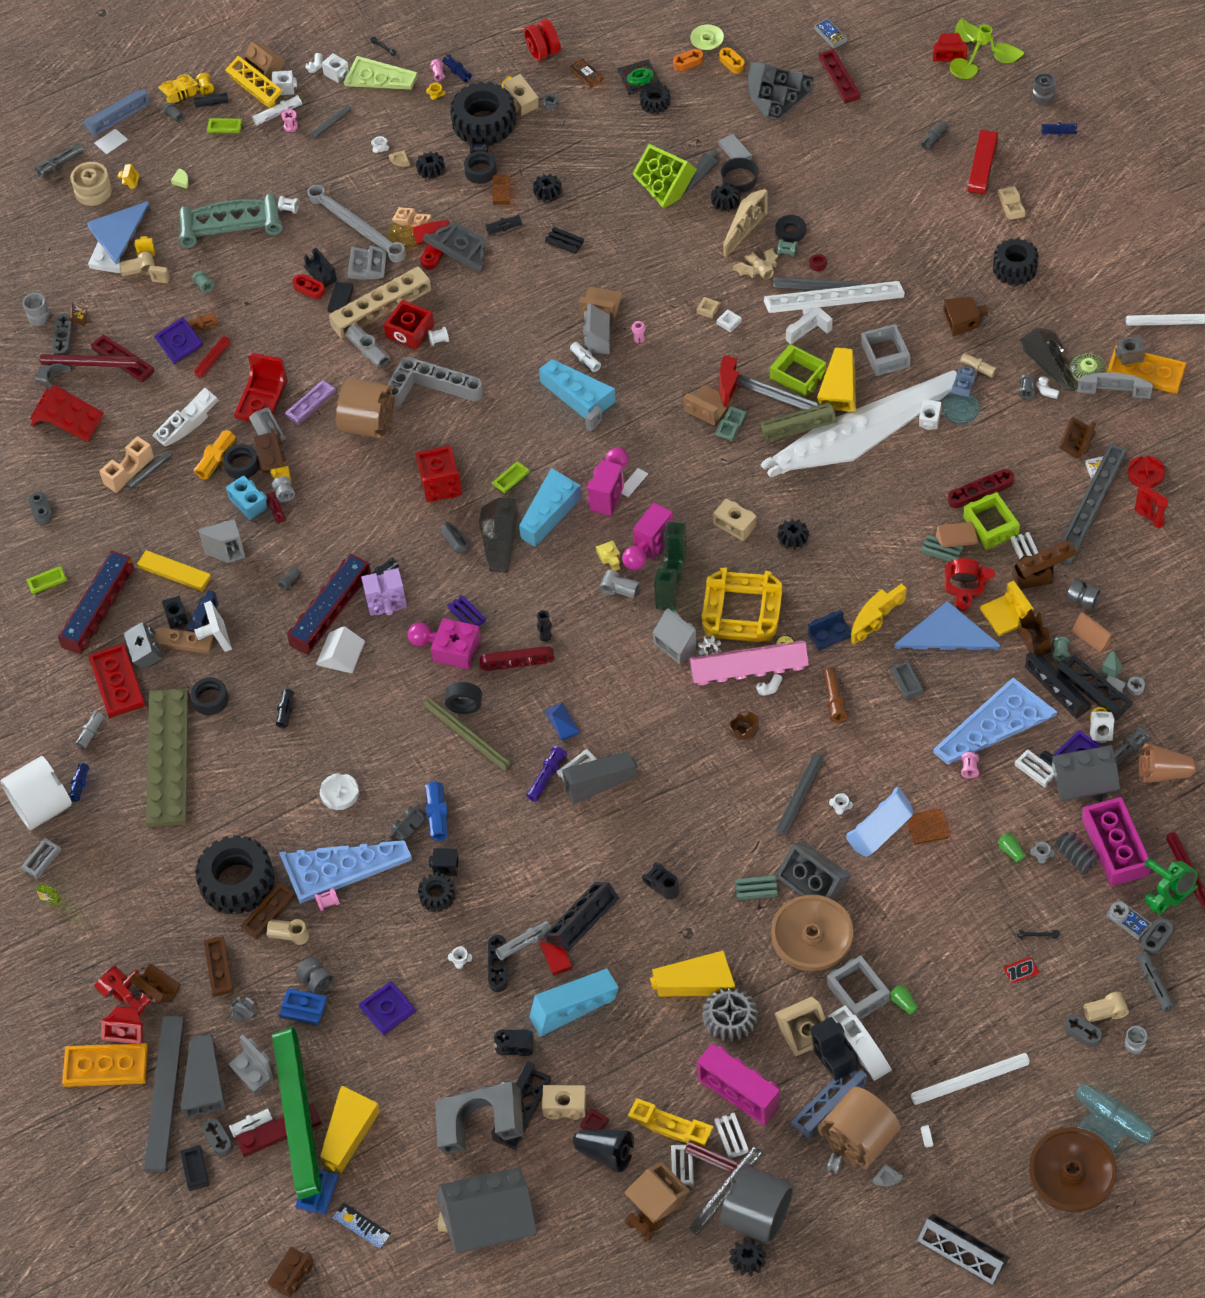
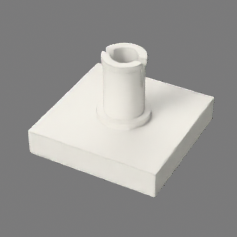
M211 601L204 603L210 624L194 629L198 640L214 635L225 652L232 650L223 618Z

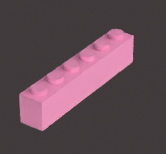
M804 640L689 658L692 680L698 685L709 684L711 680L725 682L730 677L745 679L750 674L764 676L769 671H774L775 674L783 673L785 669L793 668V671L803 670L804 666H809L806 642Z

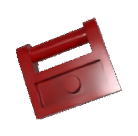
M1141 484L1137 491L1134 511L1140 516L1151 520L1156 528H1162L1165 525L1164 513L1168 506V499L1146 485Z

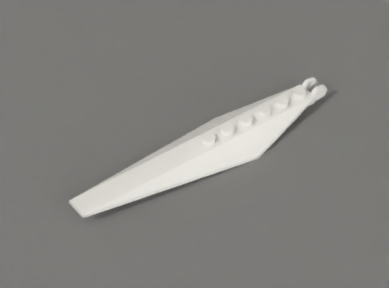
M955 370L857 408L855 412H847L835 417L836 423L812 429L772 458L765 459L761 466L765 470L770 468L767 474L770 477H774L790 470L854 461L919 416L923 399L940 401L949 395L957 373Z

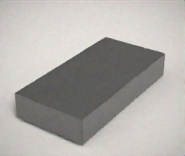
M909 661L891 666V672L905 700L924 694V690Z

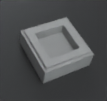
M595 406L585 417L586 429L592 431L602 421V410L600 407Z

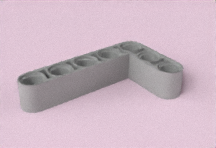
M411 357L404 358L400 362L388 385L394 387L392 395H396L395 407H399L403 403L414 383L471 401H478L483 397L482 383L479 378Z

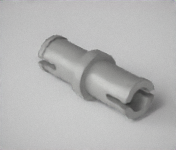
M94 711L87 725L83 726V731L75 742L78 748L86 750L92 737L96 736L97 729L105 718L101 713Z

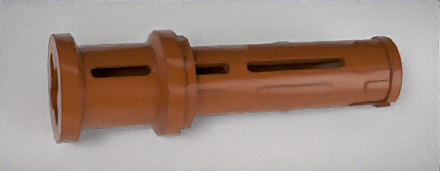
M214 310L209 314L197 315L195 319L187 321L193 330H204V328L212 325L219 326Z
M827 667L823 670L829 696L827 706L831 711L830 720L834 723H840L848 717L843 707L845 702L840 696L835 668L830 667L831 673L829 674Z

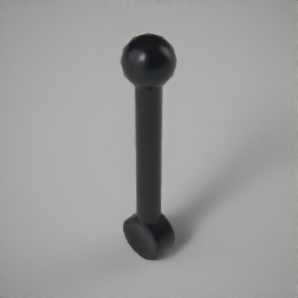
M371 37L370 40L372 44L376 43L377 45L381 46L382 48L390 52L391 56L396 55V51L394 49L391 50L387 46L383 45L382 43L377 41L376 37Z
M1019 930L1016 935L1018 938H1023L1024 936H1052V938L1057 939L1060 932L1058 930H1053L1052 932H1023Z

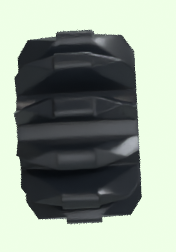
M424 152L423 155H418L416 168L418 174L423 179L426 177L429 179L435 177L437 179V176L442 175L443 170H445V163L442 155H439L438 152Z
M543 173V176H537L533 183L534 196L538 200L542 199L544 202L550 200L552 202V199H558V195H561L562 184L557 175L552 176L551 173L549 175Z
M722 183L721 187L716 186L715 190H712L711 203L716 210L720 209L721 212L727 210L729 212L730 209L735 210L736 206L739 205L740 192L736 186L731 187L730 183L728 185Z
M791 518L790 522L784 520L783 525H779L777 538L781 546L785 545L786 549L792 547L795 551L796 547L802 549L803 544H807L809 530L806 523H801L800 519L794 521Z
M744 1238L742 1245L736 1242V1249L730 1250L731 1257L729 1258L730 1263L734 1264L733 1270H740L741 1276L745 1272H748L750 1277L753 1276V1271L760 1273V1267H764L766 1264L764 1260L766 1252L762 1251L763 1246L761 1244L755 1246L754 1239L747 1243V1240Z

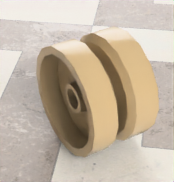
M85 162L78 165L72 171L70 176L76 199L80 203L89 206L99 205L111 196L112 187L104 165L98 162Z

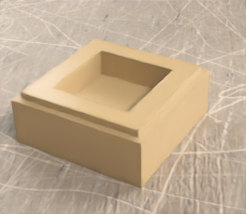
M150 265L149 273L152 282L169 283L170 277L167 267Z
M704 297L696 309L697 314L713 319L720 308V302Z

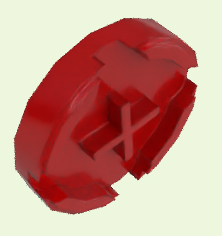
M1138 456L1130 462L1127 475L1132 484L1137 487L1144 484L1149 488H1155L1164 480L1165 467L1159 459L1153 456Z

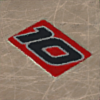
M1031 957L1003 967L1011 984L1039 974Z

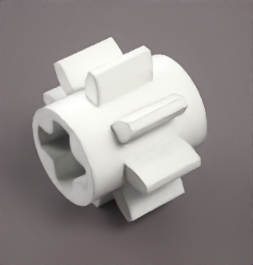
M713 635L711 639H707L704 636L703 643H698L699 647L702 648L699 651L700 655L722 653V650L718 648L721 642H715ZM712 644L714 649L707 651L706 647H710Z

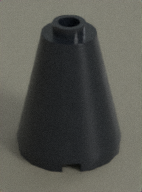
M581 1129L575 1133L573 1145L577 1151L619 1173L624 1172L630 1163L632 1155L629 1154L630 1147L634 1148V1136L632 1132L627 1130Z

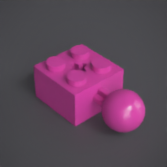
M619 447L610 449L606 454L605 461L601 460L599 466L595 467L593 479L587 485V491L589 492L588 502L590 503L591 511L612 516L624 488L623 469L629 462L628 453L624 449Z
M653 503L633 528L634 546L627 548L622 557L623 563L628 569H641L645 565L647 557L654 560L658 554L662 553L666 543L673 539L675 532L672 511Z
M446 618L442 619L437 633L432 632L430 627L422 622L414 623L408 630V639L413 645L421 647L429 642L433 643L431 653L434 662L464 669L470 668L481 640L479 626Z

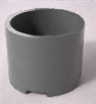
M743 1164L734 1177L736 1182L733 1183L729 1194L725 1197L720 1214L721 1225L770 1245L777 1236L786 1217L793 1196L794 1184L750 1165Z

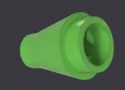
M1010 832L1003 835L997 841L1000 845L999 848L1014 859L1016 863L1026 857L1015 835H1012Z
M900 984L890 992L891 1001L909 1015L918 1010L919 1007L907 987Z

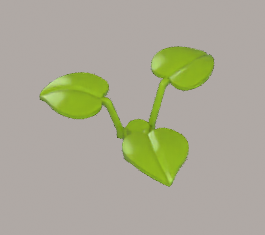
M961 18L956 25L955 33L960 34L964 43L978 42L970 61L956 58L950 63V71L954 76L961 79H971L976 76L978 67L972 64L979 46L986 45L989 42L992 51L995 52V59L1002 63H1013L1021 58L1025 52L1006 43H996L994 47V37L991 36L993 29L991 26L983 24L978 28Z

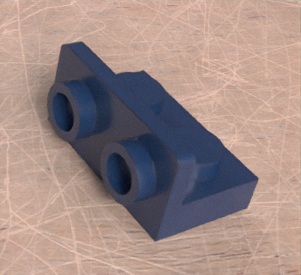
M208 590L205 597L203 596L200 599L187 626L189 631L195 632L194 629L210 624L204 603L211 601L217 609L219 604L214 591Z
M842 610L831 612L827 616L815 619L808 624V636L818 652L851 638L852 631L843 619L844 613Z

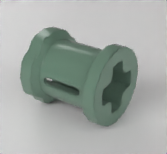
M780 239L777 254H788L796 257L798 242H785L783 239Z
M204 270L197 271L192 276V281L200 286V290L203 293L213 289L215 283L206 276Z
M1066 637L1054 638L1053 660L1057 662L1068 661L1070 659V654L1068 653L1070 640Z

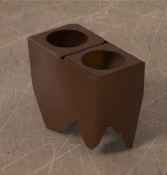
M1023 556V557H1021V559H1020L1019 561H1021V560H1022L1023 558H1025V557H1030V556ZM1015 564L1012 576L1020 589L1052 584L1054 565L1038 571L1044 572L1039 576L1033 573L1022 579L1019 577L1022 574L1017 564Z
M1030 609L1023 619L1019 617L1017 632L1029 652H1032L1035 656L1039 653L1042 655L1051 652L1052 646L1049 630L1042 625L1041 613L1038 612L1035 617L1033 610ZM1026 629L1035 630L1036 637L1032 639L1031 634ZM1036 643H1040V645L1036 649H1034L1033 645Z

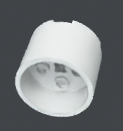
M43 756L36 758L0 780L9 801L30 831L68 809L72 804L64 786L60 783L54 774V770Z

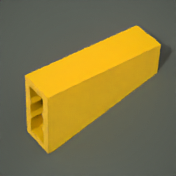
M834 349L817 396L819 405L831 403V406L836 411H856L855 358L852 349Z
M724 951L652 969L653 977L650 978L651 987L653 990H657L658 997L712 996L713 992L719 994L720 988L724 992H727L728 988L731 991H735V984Z
M341 1086L320 1155L323 1167L329 1172L333 1173L336 1171L339 1174L343 1172L380 1113L377 1102L344 1086Z

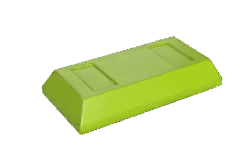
M209 118L207 132L239 134L242 119Z
M517 461L495 479L492 484L505 494L531 471Z
M59 566L28 578L26 581L32 594H37L65 583L67 578L62 567Z

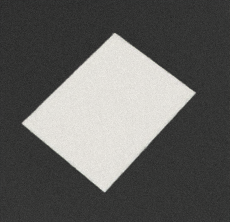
M114 129L94 144L108 154L128 139L117 129Z

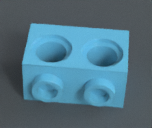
M244 475L226 487L228 498L249 520L268 509L266 495L262 491L259 492L254 482L248 480Z

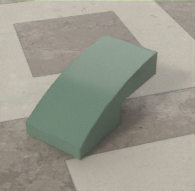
M730 406L725 418L721 420L715 436L733 441L747 417V411Z

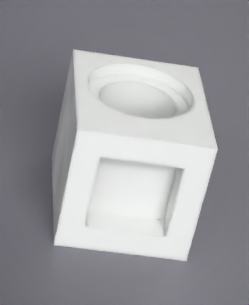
M332 53L322 62L325 76L337 83L346 78L349 72L347 61Z
M292 70L272 72V82L283 91L280 95H293L294 87H297V78L293 77Z
M923 399L919 416V427L926 430L938 428L941 402ZM928 414L934 415L931 418L926 417Z
M1092 712L1090 727L1092 740L1098 743L1113 741L1114 717L1112 712ZM1101 725L1107 726L1103 731L1097 730Z

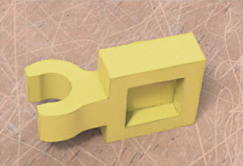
M613 540L596 546V552L603 565L609 563L613 571L621 570L618 565L620 564L618 559L621 558L620 552Z

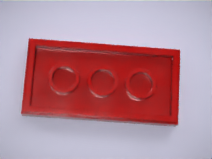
M125 644L88 655L109 718L146 706Z

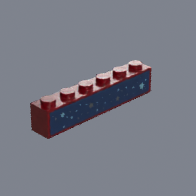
M110 551L59 634L58 640L61 648L82 654L84 649L89 646L90 639L98 631L99 624L102 619L106 618L110 606L115 603L119 591L124 588L127 578L134 571V565L130 556Z
M351 553L341 562L339 569L331 575L328 583L320 589L318 596L310 602L305 613L299 616L295 626L289 629L287 637L291 647L307 655L310 654L362 586V576L371 574L369 562Z

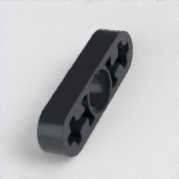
M494 935L488 941V983L492 991L502 992L507 987V957L502 960L503 965L501 967H494L492 963L494 960L499 959L495 951L496 943L499 942V947L506 944V939L501 935ZM496 974H499L500 977L499 985H495Z

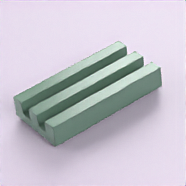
M927 535L924 546L921 548V553L949 562L959 559L963 551V546L942 547L938 539Z
M775 876L735 879L737 900L778 897ZM762 889H773L769 891H760ZM751 890H752V891H758V892H747V893H741V892H740V891H751Z

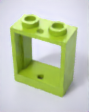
M791 344L770 366L771 380L804 397H807L810 392H814L820 380H824L826 374V362ZM793 361L814 372L806 383L784 373Z
M997 492L986 495L982 499L970 502L964 506L963 518L966 522L973 523L976 536L986 550L1011 539L1012 536L1016 537L1019 535V522ZM995 506L1006 521V524L987 532L976 514Z

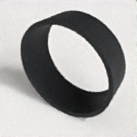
M747 158L730 159L721 168L723 184H729L725 180V176L729 171L738 168L747 169L755 176L751 182L742 185L730 183L731 187L736 186L740 193L751 190L757 183L759 172L757 165Z

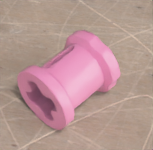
M292 109L283 111L281 116L284 121L285 131H296L298 129L296 112Z
M973 752L964 753L961 757L963 762L961 775L965 778H975L979 775V770L977 769L979 755Z
M334 888L321 895H314L320 912L331 905H339Z

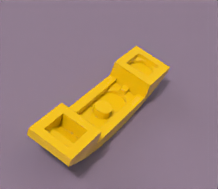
M636 1098L628 1114V1118L641 1126L684 1143L692 1141L705 1146L713 1130L712 1125L695 1119L691 1122L656 1109V1105Z

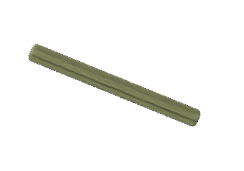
M431 697L425 700L424 706L502 770L506 771L511 767L510 760Z

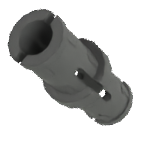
M940 120L933 129L928 131V135L920 143L923 149L929 150L936 141L940 140L943 132L948 129L947 122L943 123L944 120Z

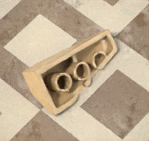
M766 189L750 193L741 201L723 244V254L725 257L768 214Z

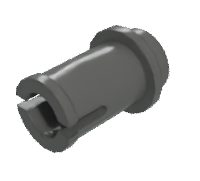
M166 103L163 110L166 115H170L176 122L183 120L184 114L176 108L174 103Z
M292 567L284 577L279 578L278 585L283 590L290 589L291 585L301 576V572L296 567Z

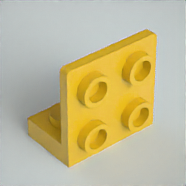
M1015 581L1007 584V592L1004 596L980 606L981 612L998 636L1017 629L1019 617L1023 619L1030 609L1034 611V608Z

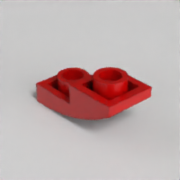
M449 220L435 221L412 227L416 244L426 243L423 241L424 235H431L436 233L437 229L447 227L450 224Z

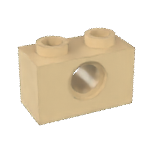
M521 74L503 82V88L507 89L513 97L515 111H518L521 116L538 108L539 97Z
M725 499L713 513V524L738 539L745 541L757 527V516L752 511L739 506L738 503Z
M543 1085V1117L549 1119L568 1117L573 1120L584 1118L586 1116L585 1085ZM563 1101L569 1102L567 1105H560Z

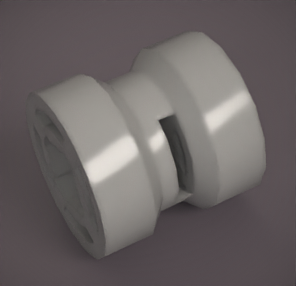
M278 477L273 481L272 486L280 502H287L294 498L295 492L291 487L288 477Z
M1132 1026L1128 1029L1124 1044L1127 1051L1133 1054L1143 1052L1148 1036L1146 1030L1141 1026Z

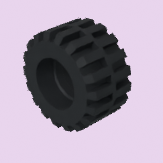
M1009 238L1008 241L1004 240L1002 244H998L994 250L993 272L996 274V278L1001 279L1003 283L1007 282V285L1015 284V286H1018L1020 283L1024 285L1027 281L1030 282L1032 277L1036 276L1039 253L1036 246L1033 247V243H1028L1026 239L1020 240V238Z

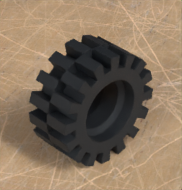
M654 82V85L649 83L648 87L645 85L644 89H641L640 105L643 110L645 109V112L648 113L650 111V114L654 112L659 114V111L663 113L665 112L664 109L667 110L668 106H670L669 88L667 89L666 85L663 86L662 83L657 85V82ZM652 97H660V99H657V100H652V99H650V98H652Z
M435 873L434 877L429 874L428 879L424 877L422 879L423 883H419V899L422 906H425V909L428 911L431 908L432 912H435L436 909L442 912L443 907L447 910L448 904L450 906L453 904V900H455L454 885L448 876L445 878V874L441 873V876H439L438 873ZM433 888H442L444 890V894L440 897H431L429 892Z

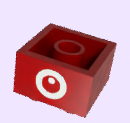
M404 300L400 301L384 323L387 339L415 350L418 349L428 335V330H432L434 327L432 311Z

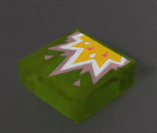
M38 884L36 892L39 899L58 905L61 898L57 889Z

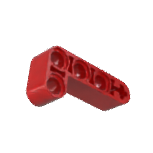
M980 130L968 184V192L986 194L993 157L998 146V132Z

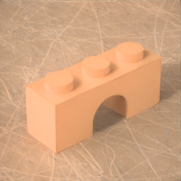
M138 436L125 447L126 455L120 464L111 460L99 471L103 484L116 493L154 459L151 445Z

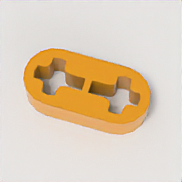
M728 47L720 50L719 59L724 66L736 74L744 71L745 62L740 55Z

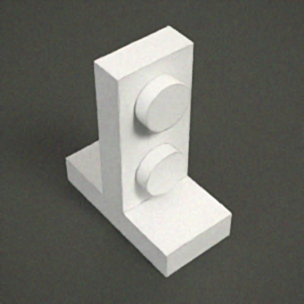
M819 307L803 309L804 315L800 320L789 325L786 329V341L793 344L816 326L829 333L832 331V318Z

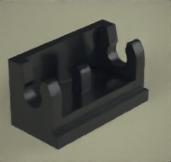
M317 247L312 249L313 256L311 258L305 254L304 268L313 279L322 282L324 288L337 281L335 268Z

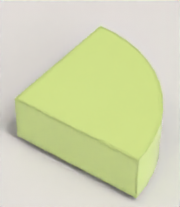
M179 168L171 179V183L187 189L189 182L186 172Z

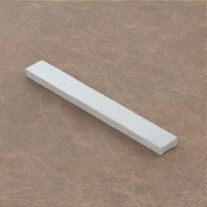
M894 281L765 296L764 303L769 313L904 298L905 292L900 282Z

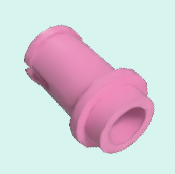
M434 59L430 65L434 73V79L442 81L445 78L443 72L444 64L440 59Z
M641 321L634 322L631 327L634 333L633 339L636 343H639L638 338H640V343L645 341L644 331L646 326Z

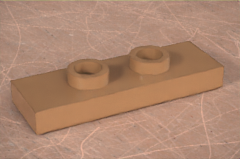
M158 628L155 639L161 648L210 654L214 635L198 640L195 632Z

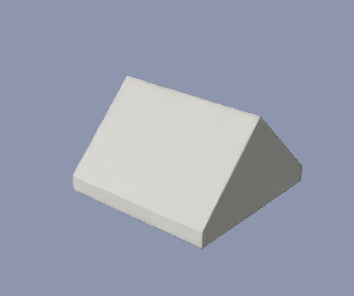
M345 626L329 632L317 660V666L353 674L365 640Z

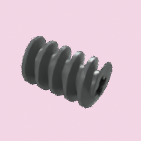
M1066 832L1056 840L1054 847L1059 849V852L1065 855V858L1070 860V863L1076 866V869L1084 875L1094 867L1099 855L1094 854L1091 856L1094 850L1090 848L1086 851L1088 844L1083 843L1080 845L1083 839L1079 837L1075 840L1076 832L1071 834Z

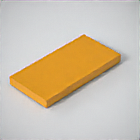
M1114 349L1107 372L1132 375L1153 384L1155 389L1177 394L1187 363L1144 353L1143 362L1122 365L1120 358L1116 357Z
M148 1044L65 1046L62 1085L63 1087L146 1084Z

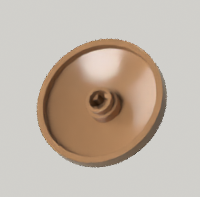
M804 895L791 899L777 911L771 925V940L776 953L790 966L804 971H821L835 966L848 954L853 942V925L847 911L836 901L820 895Z

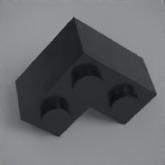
M830 1017L810 1028L814 1053L835 1081L857 1070V1055L853 1049L849 1050L846 1046L847 1044L843 1037L845 1031L839 1022L836 1023Z

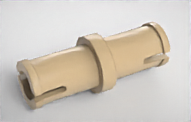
M966 352L963 353L960 359V363L990 378H993L997 372V367L984 362L982 358L977 359Z

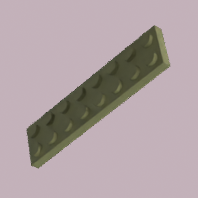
M188 688L149 691L147 827L187 824Z

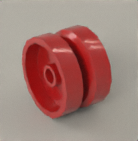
M544 19L539 21L537 26L532 24L524 27L527 47L537 62L546 59L548 54L553 56L561 52L559 37L550 20Z

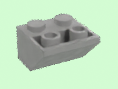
M587 304V311H584V322H586L583 325L584 346L588 347L592 354H610V315L592 304Z
M234 519L198 530L206 555L226 563L246 558Z
M668 608L653 631V643L681 665L697 651L696 630L692 624H687L682 620L677 612H672Z

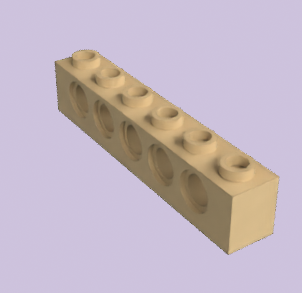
M419 266L411 269L329 314L331 327L341 339H344L346 332L352 325H358L362 329L393 312L401 300L411 302L431 291L430 279Z

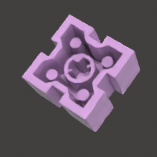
M399 568L384 571L383 575L377 576L375 573L362 576L370 616L383 613L391 615L393 611L407 608Z

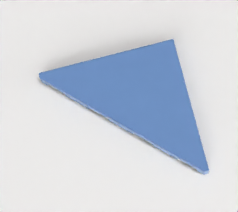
M148 201L87 222L88 228L115 265L119 263V259L127 249L128 242L133 238L138 224L143 220L144 213L149 209Z
M948 601L895 643L896 649L912 648L928 650V648H940V650L966 648L967 650L994 649L998 651L1001 646Z

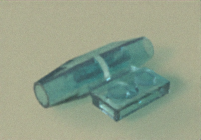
M1086 1083L1081 1084L1076 1091L1074 1097L1092 1113L1084 1117L1077 1128L1091 1131L1101 1137L1113 1153L1119 1147L1122 1135L1144 1145H1148L1154 1137L1156 1131L1136 1112L1109 1094Z

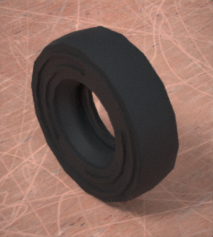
M782 216L775 225L776 236L779 240L783 239L785 242H799L806 235V223L800 216ZM793 225L797 227V231L789 233L784 228Z

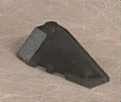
M1036 327L1020 339L1023 351L1060 386L1068 391L1077 390L1072 372L1066 368L1068 360L1062 356L1061 352L1064 349L1055 330Z
M497 498L481 507L479 527L489 571L508 573L518 516L517 499Z

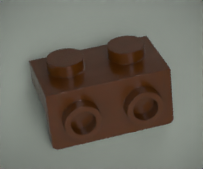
M1072 417L1067 424L1059 448L1076 459L1082 454L1085 455L1090 449L1089 442L1096 433L1094 430L1096 423L1092 422L1088 426Z
M153 964L148 965L144 974H133L129 980L138 991L146 992L150 995L152 1001L159 1004L161 1002H172L181 986L180 983Z

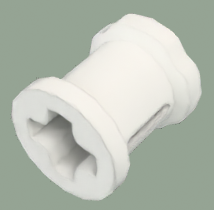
M280 196L278 210L292 211V213L296 214L299 209V199H288L285 196Z
M446 327L436 331L428 330L431 346L443 341L449 342Z

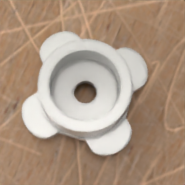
M382 136L374 138L371 141V145L374 147L372 149L373 152L388 151V140Z
M844 793L837 794L829 801V805L834 807L838 815L853 807V803L849 801L848 796Z
M459 946L448 955V960L452 961L457 969H461L465 963L472 961V955L468 954L463 946Z

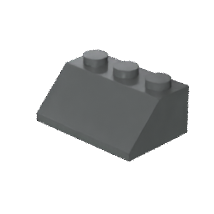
M1112 745L1052 756V769L1061 802L1120 791L1117 764Z
M802 841L792 845L775 877L800 896L820 895L834 900L842 892L851 875L810 844Z

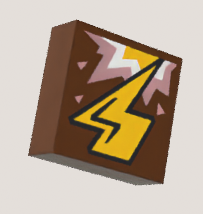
M71 304L68 307L69 320L85 326L87 324V309Z

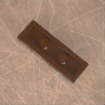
M1068 540L1060 542L1049 549L1041 550L1030 557H1025L1021 561L1016 562L1023 577H1026L1076 556L1077 553Z
M279 883L241 924V929L257 940L267 929L268 922L271 919L275 920L296 897L295 893Z
M224 936L204 940L213 997L233 993Z

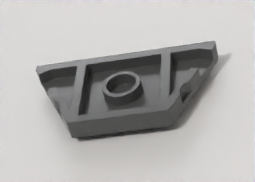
M457 222L437 229V232L431 235H424L423 241L475 272L481 273L485 245L484 238Z

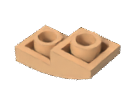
M399 207L392 221L413 230L412 227L430 223L433 221V218L429 214H417L413 208Z

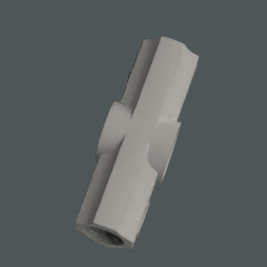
M358 325L349 327L346 337L361 350L362 356L369 358L378 368L386 367L390 361V356L375 342V338L372 335L366 334Z

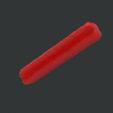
M221 337L194 370L195 376L199 378L204 376L229 346L230 339L228 337Z

